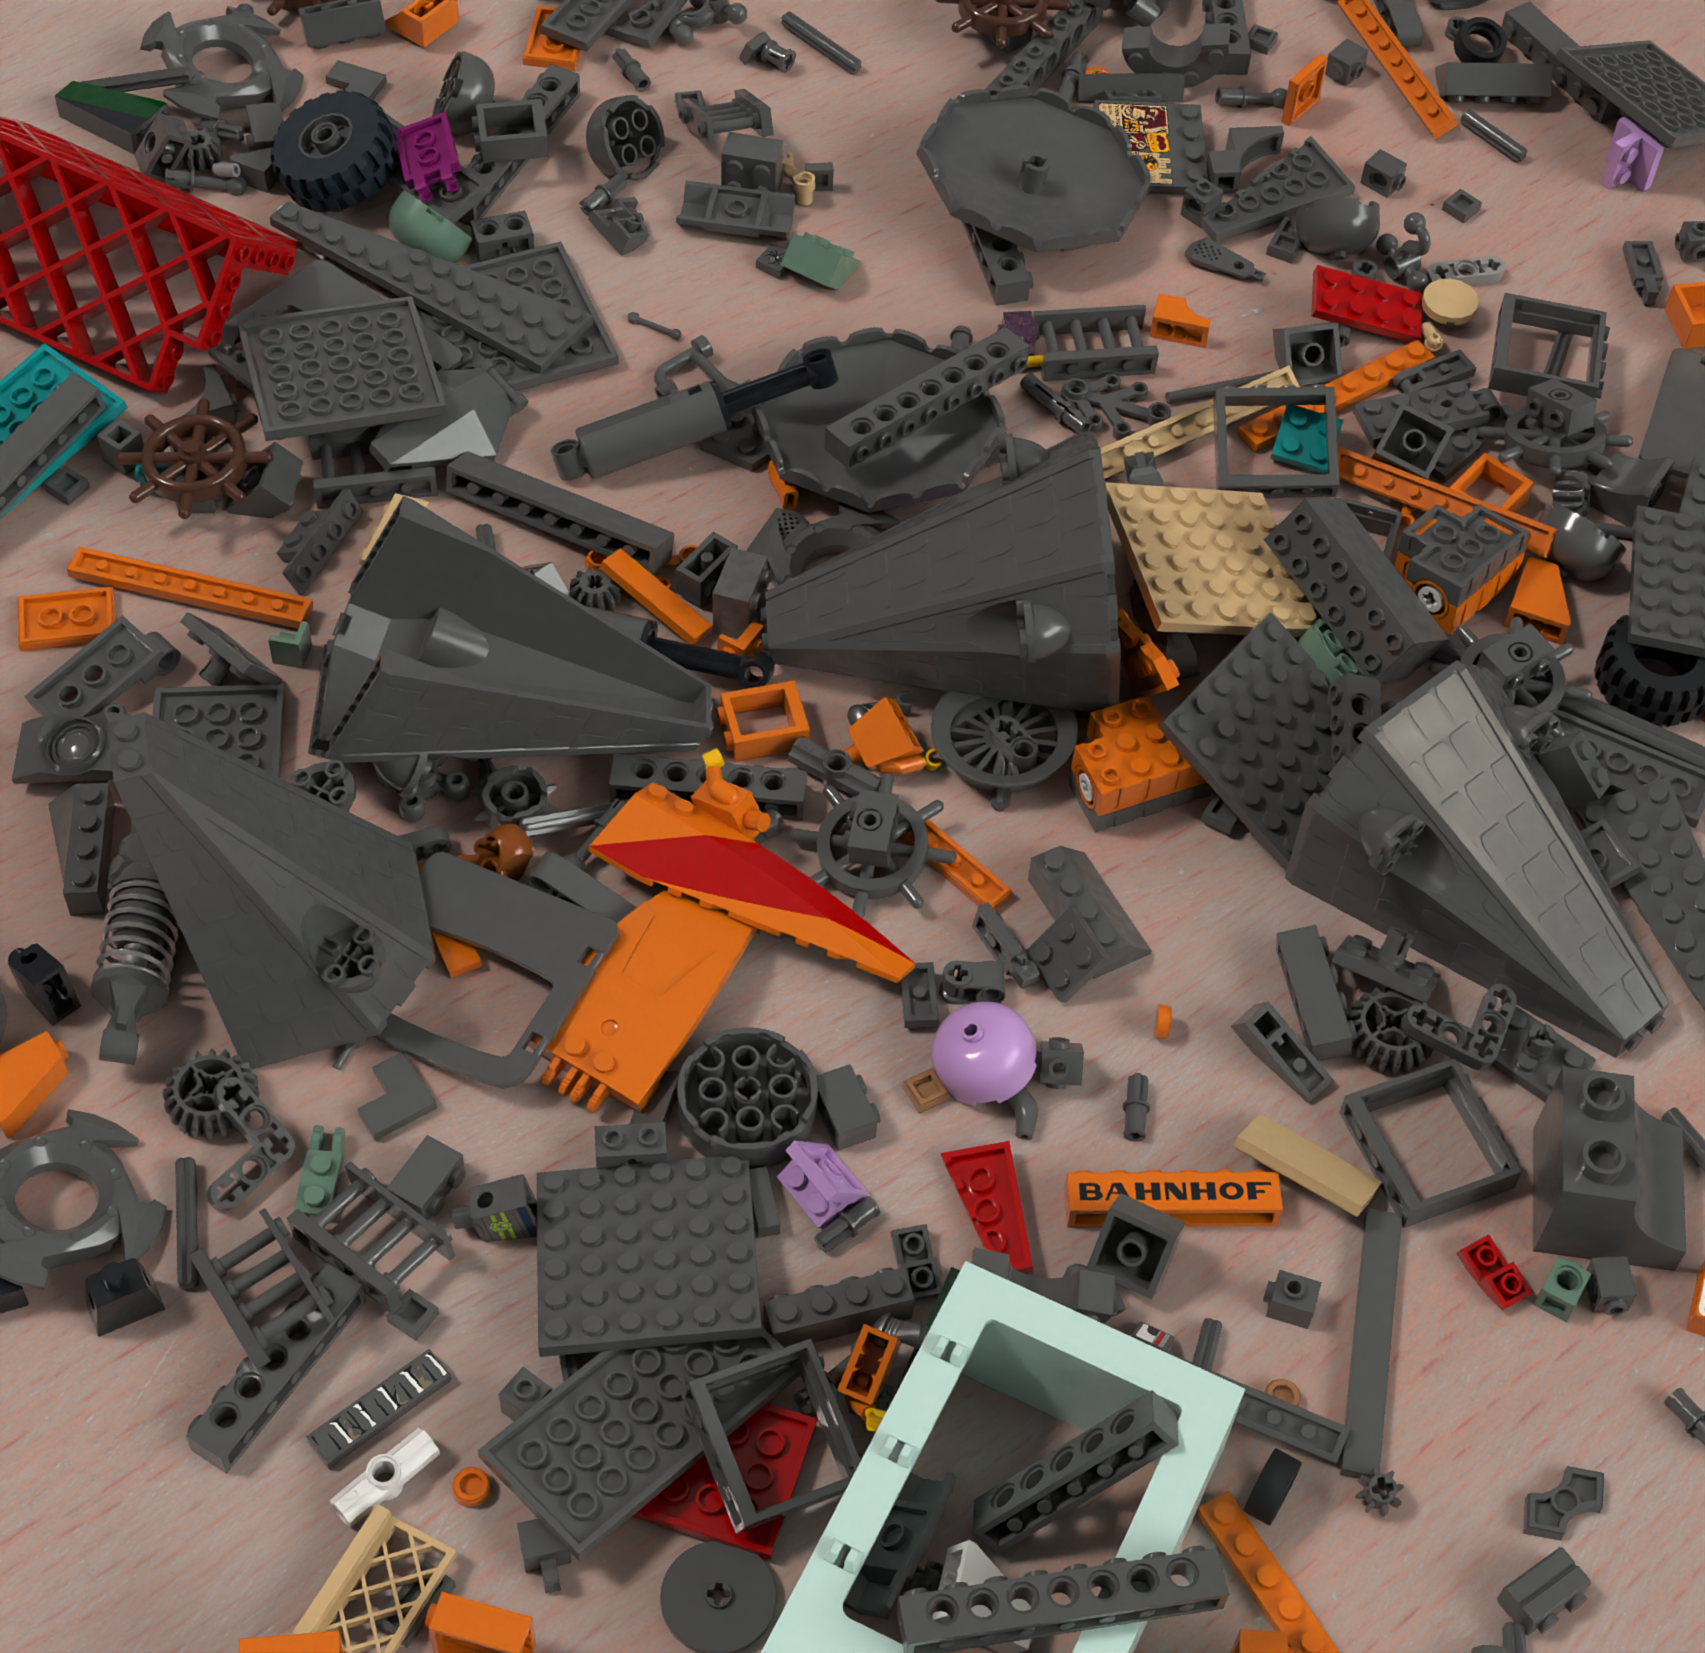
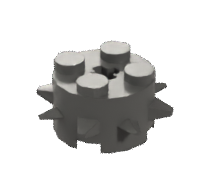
M512 765L495 770L488 777V783L485 787L476 788L472 792L476 798L483 802V811L475 816L474 820H485L487 827L492 830L503 824H517L519 826L520 820L523 817L558 812L559 810L552 806L548 800V795L557 788V785H546L544 778L537 771L533 770L532 767L518 770V766Z

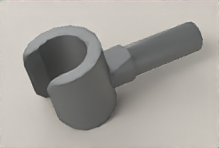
M900 691L895 698L904 716L910 712L912 703H908L912 696L909 691ZM878 702L867 703V704H871V705L874 706V705H876Z
M366 1038L345 1044L333 1067L341 1070L350 1053L354 1049L362 1047L366 1042Z

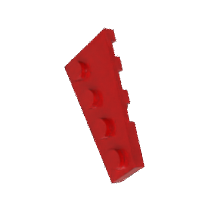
M1010 1141L941 1153L942 1161L984 1249L1010 1254L1009 1262L1013 1268L1024 1274L1034 1273Z

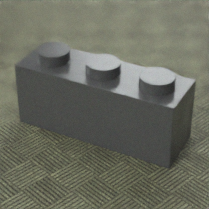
M337 0L298 8L308 48L321 49L327 47L329 43L338 41L340 43H350L358 37L375 38L380 36L382 32H387L380 0Z

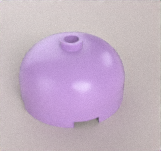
M990 1001L975 1002L955 1010L942 1022L933 1040L932 1061L941 1083L956 1100L972 1106H976V1103H986L995 1100L1001 1103L1016 1095L1031 1079L1037 1066L1035 1063L1037 1043L1025 1020L1010 1007Z

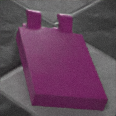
M446 112L395 130L398 138L396 139L397 149L405 182L409 190L415 188L416 192L419 193L421 202L425 203L433 200L429 185L439 181L445 182L448 194L459 190L454 173L462 169Z

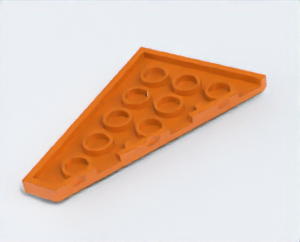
M1118 607L1117 622L1121 650L1120 661L1139 698L1165 692L1178 686L1179 683L1176 678L1180 676V673L1172 659L1167 660L1165 655L1153 644L1147 633L1144 634L1129 619L1125 610H1121Z

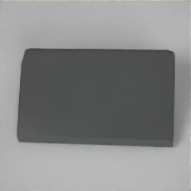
M666 1071L659 1081L660 1087L641 1113L634 1110L629 1124L665 1122V1126L667 1125L678 1094L680 1072Z

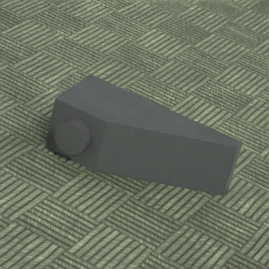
M1269 1001L1253 1005L1231 1025V1028L1250 1051L1306 1102L1313 1100L1333 1081L1332 1077Z

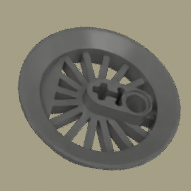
M948 690L934 710L931 734L934 746L940 757L963 780L986 791L992 792V788L997 789V787L1011 789V793L1039 785L1067 763L1077 743L1078 724L1074 711L1070 709L1021 703ZM1007 702L1005 716H1001L998 707L1002 703ZM1013 706L1021 707L1022 709L1017 716L1012 718ZM1032 712L1037 714L1035 717L1026 721V719ZM1045 724H1048V725H1049L1048 727H1042V728H1040L1041 726H1043V725H1045ZM997 755L994 774L986 773ZM1003 756H1005L1006 762L1009 765L1011 775H1000ZM981 760L976 768L971 766Z

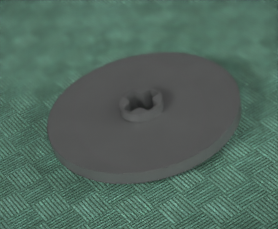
M708 1541L687 1549L671 1564L661 1586V1610L670 1632L686 1647L699 1653H736L755 1643L769 1627L776 1607L775 1582L770 1569L757 1554L716 1541ZM715 1590H723V1596L729 1597L722 1600V1605H715L714 1599L711 1598L714 1596Z

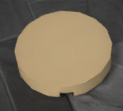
M1451 278L1438 279L1431 282L1425 288L1422 298L1424 312L1431 319L1442 324L1454 322V325H1462L1471 321L1475 317L1479 305L1477 292L1470 285Z

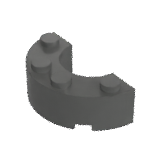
M1231 23L1204 24L1203 32L1198 39L1182 46L1168 45L1161 42L1153 34L1151 26L1124 27L1122 53L1127 65L1134 73H1184V88L1194 87L1213 77L1223 67L1229 51Z
M974 1248L971 1264L1104 1324L1113 1316L1114 1275L1079 1269L1074 1274L1061 1278L1033 1277L1013 1268L1009 1262L1010 1254Z

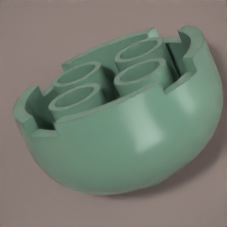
M404 190L391 207L389 227L395 239L401 244L414 249L424 250L428 254L455 263L462 258L473 241L472 237Z
M1323 618L1319 619L1300 637L1298 643L1315 661L1317 669L1324 672L1326 683L1329 686L1345 673L1366 676Z

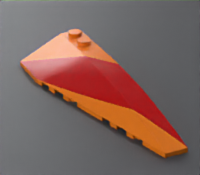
M654 782L635 793L589 845V852L644 884L653 886L656 882L668 887L667 893L681 897L684 893L699 899V905L707 909H725L728 911V917L778 937L782 932L796 937L795 943L806 948L809 947L810 943L828 950L827 956L834 959H852L856 961L857 968L898 983L915 968L916 964L892 942L811 878L759 843L697 808L690 801L678 797L664 786Z

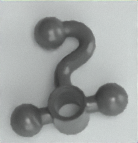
M689 0L691 5L699 10L682 12L676 15L667 29L677 44L686 46L694 38L693 30L690 27L705 28L712 24H722L727 21L733 24H741L747 18V9L741 3L730 5L729 0Z
M1413 212L1404 219V228L1409 234L1417 235L1419 241L1408 240L1398 248V241L1395 236L1383 234L1376 241V248L1382 255H1387L1384 258L1383 264L1388 277L1396 279L1406 276L1408 289L1423 292L1428 286L1429 279L1425 273L1418 271L1421 268L1420 256L1428 253L1431 240L1425 228L1426 220L1424 216L1418 212Z

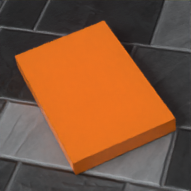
M538 6L524 51L523 65L548 68L550 64L567 70L576 71L581 49L541 34V24L556 8Z
M113 586L18 596V645L20 651L85 645L116 621Z

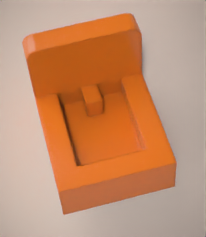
M753 620L737 641L721 634L717 638V650L739 655L762 652L764 625Z

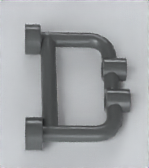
M704 335L691 341V348L661 364L654 373V381L657 385L655 392L658 398L678 392L676 384L671 379L667 380L665 377L670 372L690 361H693L710 379H715L717 385L723 391L736 386L707 359L713 355V349ZM748 379V380H746L745 382H743V383H741V384H739V385H742V384H745V383H747V382H750L751 380Z

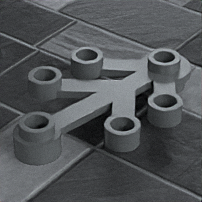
M1107 374L1104 378L1089 383L1080 378H1072L1063 385L1061 390V396L1066 402L1071 401L1077 405L1087 419L1096 422V424L1092 423L1090 429L1094 433L1102 430L1103 417L1095 413L1090 403L1098 405L1114 427L1113 437L1116 440L1130 436L1131 432L1130 424L1125 422L1118 412L1145 419L1150 426L1164 421L1171 416L1170 407L1162 402L1153 403L1149 408L1125 402L1124 400L1130 398L1135 401L1145 400L1147 398L1148 386L1143 382H1135L1130 387L1119 390L1121 380L1115 374ZM1104 390L1108 394L1101 395L1096 392Z

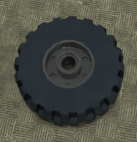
M339 90L336 93L330 94L327 92L321 94L320 97L305 101L304 105L298 109L295 108L289 114L286 121H282L278 127V133L274 135L270 159L273 164V171L293 201L298 202L304 208L313 209L316 212L326 213V211H331L335 213L341 212L346 208L359 206V203L366 199L368 201L375 196L374 193L387 184L390 175H393L396 169V162L399 159L398 145L396 143L398 138L382 107L374 99L355 91L349 93L345 90Z

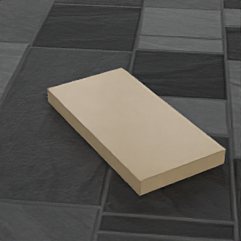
M1261 1113L1238 1135L1233 1145L1237 1150L1357 1217L1372 1200L1382 1184V1181Z

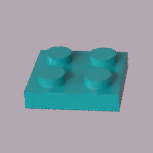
M1286 405L1270 459L1315 473L1327 474L1325 414L1296 405ZM1336 418L1337 441L1343 424V420Z

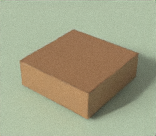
M934 1068L903 1081V1089L919 1114L948 1101L950 1098V1093L941 1083Z

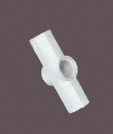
M418 1427L388 1453L373 1457L368 1462L366 1471L330 1499L329 1504L338 1518L345 1525L352 1528L369 1514L377 1504L396 1498L402 1492L404 1484L439 1456L440 1451L432 1438ZM383 1473H392L394 1475L387 1482L376 1480Z

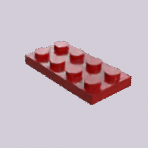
M1317 265L1313 271L1311 317L1338 322L1341 325L1411 343L1421 339L1422 293Z

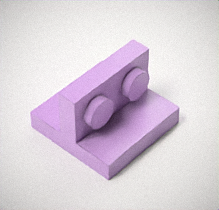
M1626 116L1620 118L1605 159L1608 165L1601 184L1611 189L1618 184H1623L1630 180L1642 191L1647 190L1652 185L1665 147L1652 135L1640 129L1638 124Z
M794 1140L785 1150L792 1160L780 1172L777 1178L818 1228H826L848 1204H858L863 1198L870 1196V1193L829 1144Z

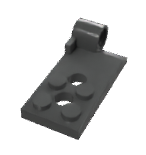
M122 615L24 697L42 716L54 714L73 718L89 717L100 713L139 679L146 684L157 674L166 675L172 672L180 662L181 653L160 633L150 632L144 635ZM93 673H103L98 680L88 681V678ZM69 693H78L73 701H63Z

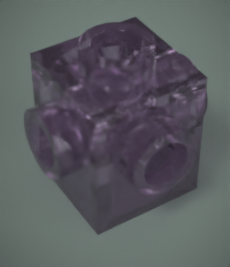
M1032 311L1003 312L1002 324L997 325V331L1004 327L1008 328L1029 345L1028 356H1034L1035 343L1039 339V324L1033 321Z

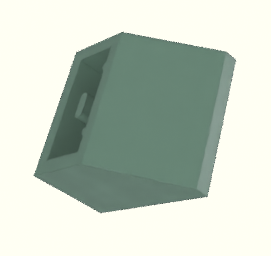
M805 232L803 236L793 234L781 265L827 287L839 290L859 267L861 261L853 258V251L834 245L829 240Z

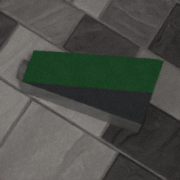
M77 81L70 82L54 95L60 118L132 154H135L158 113L169 116L167 103Z

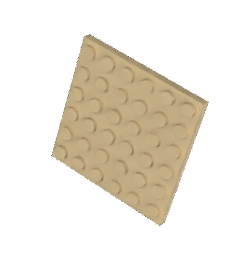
M1105 482L1109 514L1156 631L1247 635L1263 617L1271 612L1293 637H1301L1318 621L1309 599L1264 541L1277 525L1262 493Z

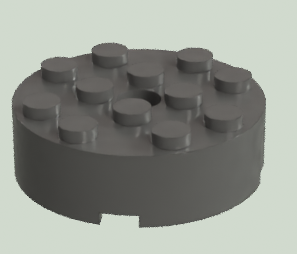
M754 1027L725 1030L704 1040L703 1045L686 1058L678 1078L679 1122L689 1143L706 1158L734 1156L740 1160H749L750 1169L770 1167L788 1159L790 1156L785 1150L794 1140L807 1141L813 1130L817 1114V1076L811 1061L802 1049L799 1051L792 1044L785 1041L786 1037L779 1033Z

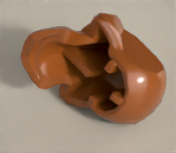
M503 824L495 827L484 838L475 842V855L460 854L457 857L518 881L524 875L528 863L533 857L534 848L524 829L517 824Z

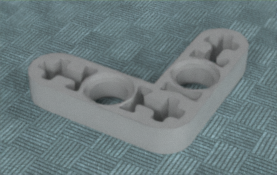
M1495 256L1436 262L1428 268L1426 274L1429 279L1428 285L1438 279L1448 278L1463 281L1470 286L1498 283L1503 277L1505 263L1502 259ZM1465 270L1470 272L1472 275H1462L1461 273H1459V271ZM1447 322L1445 325L1451 329L1460 330L1465 328L1468 322L1462 325H1454V322Z

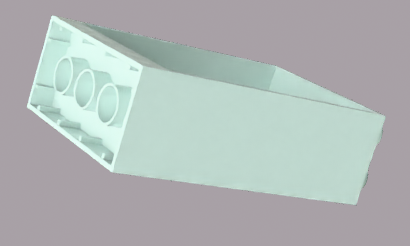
M965 1261L761 1653H904L901 1643L847 1617L843 1611V1604L961 1373L1084 1431L1097 1425L1152 1390L1177 1413L1179 1445L1152 1461V1463L1158 1466L1116 1555V1558H1125L1127 1561L1140 1560L1145 1555L1153 1552H1165L1166 1555L1178 1554L1223 1453L1245 1388ZM1131 1582L1132 1587L1138 1592L1145 1593L1150 1591L1149 1586L1145 1582ZM1102 1587L1098 1598L1106 1599L1111 1597L1109 1591ZM1147 1621L1084 1630L1081 1632L1072 1653H1134Z

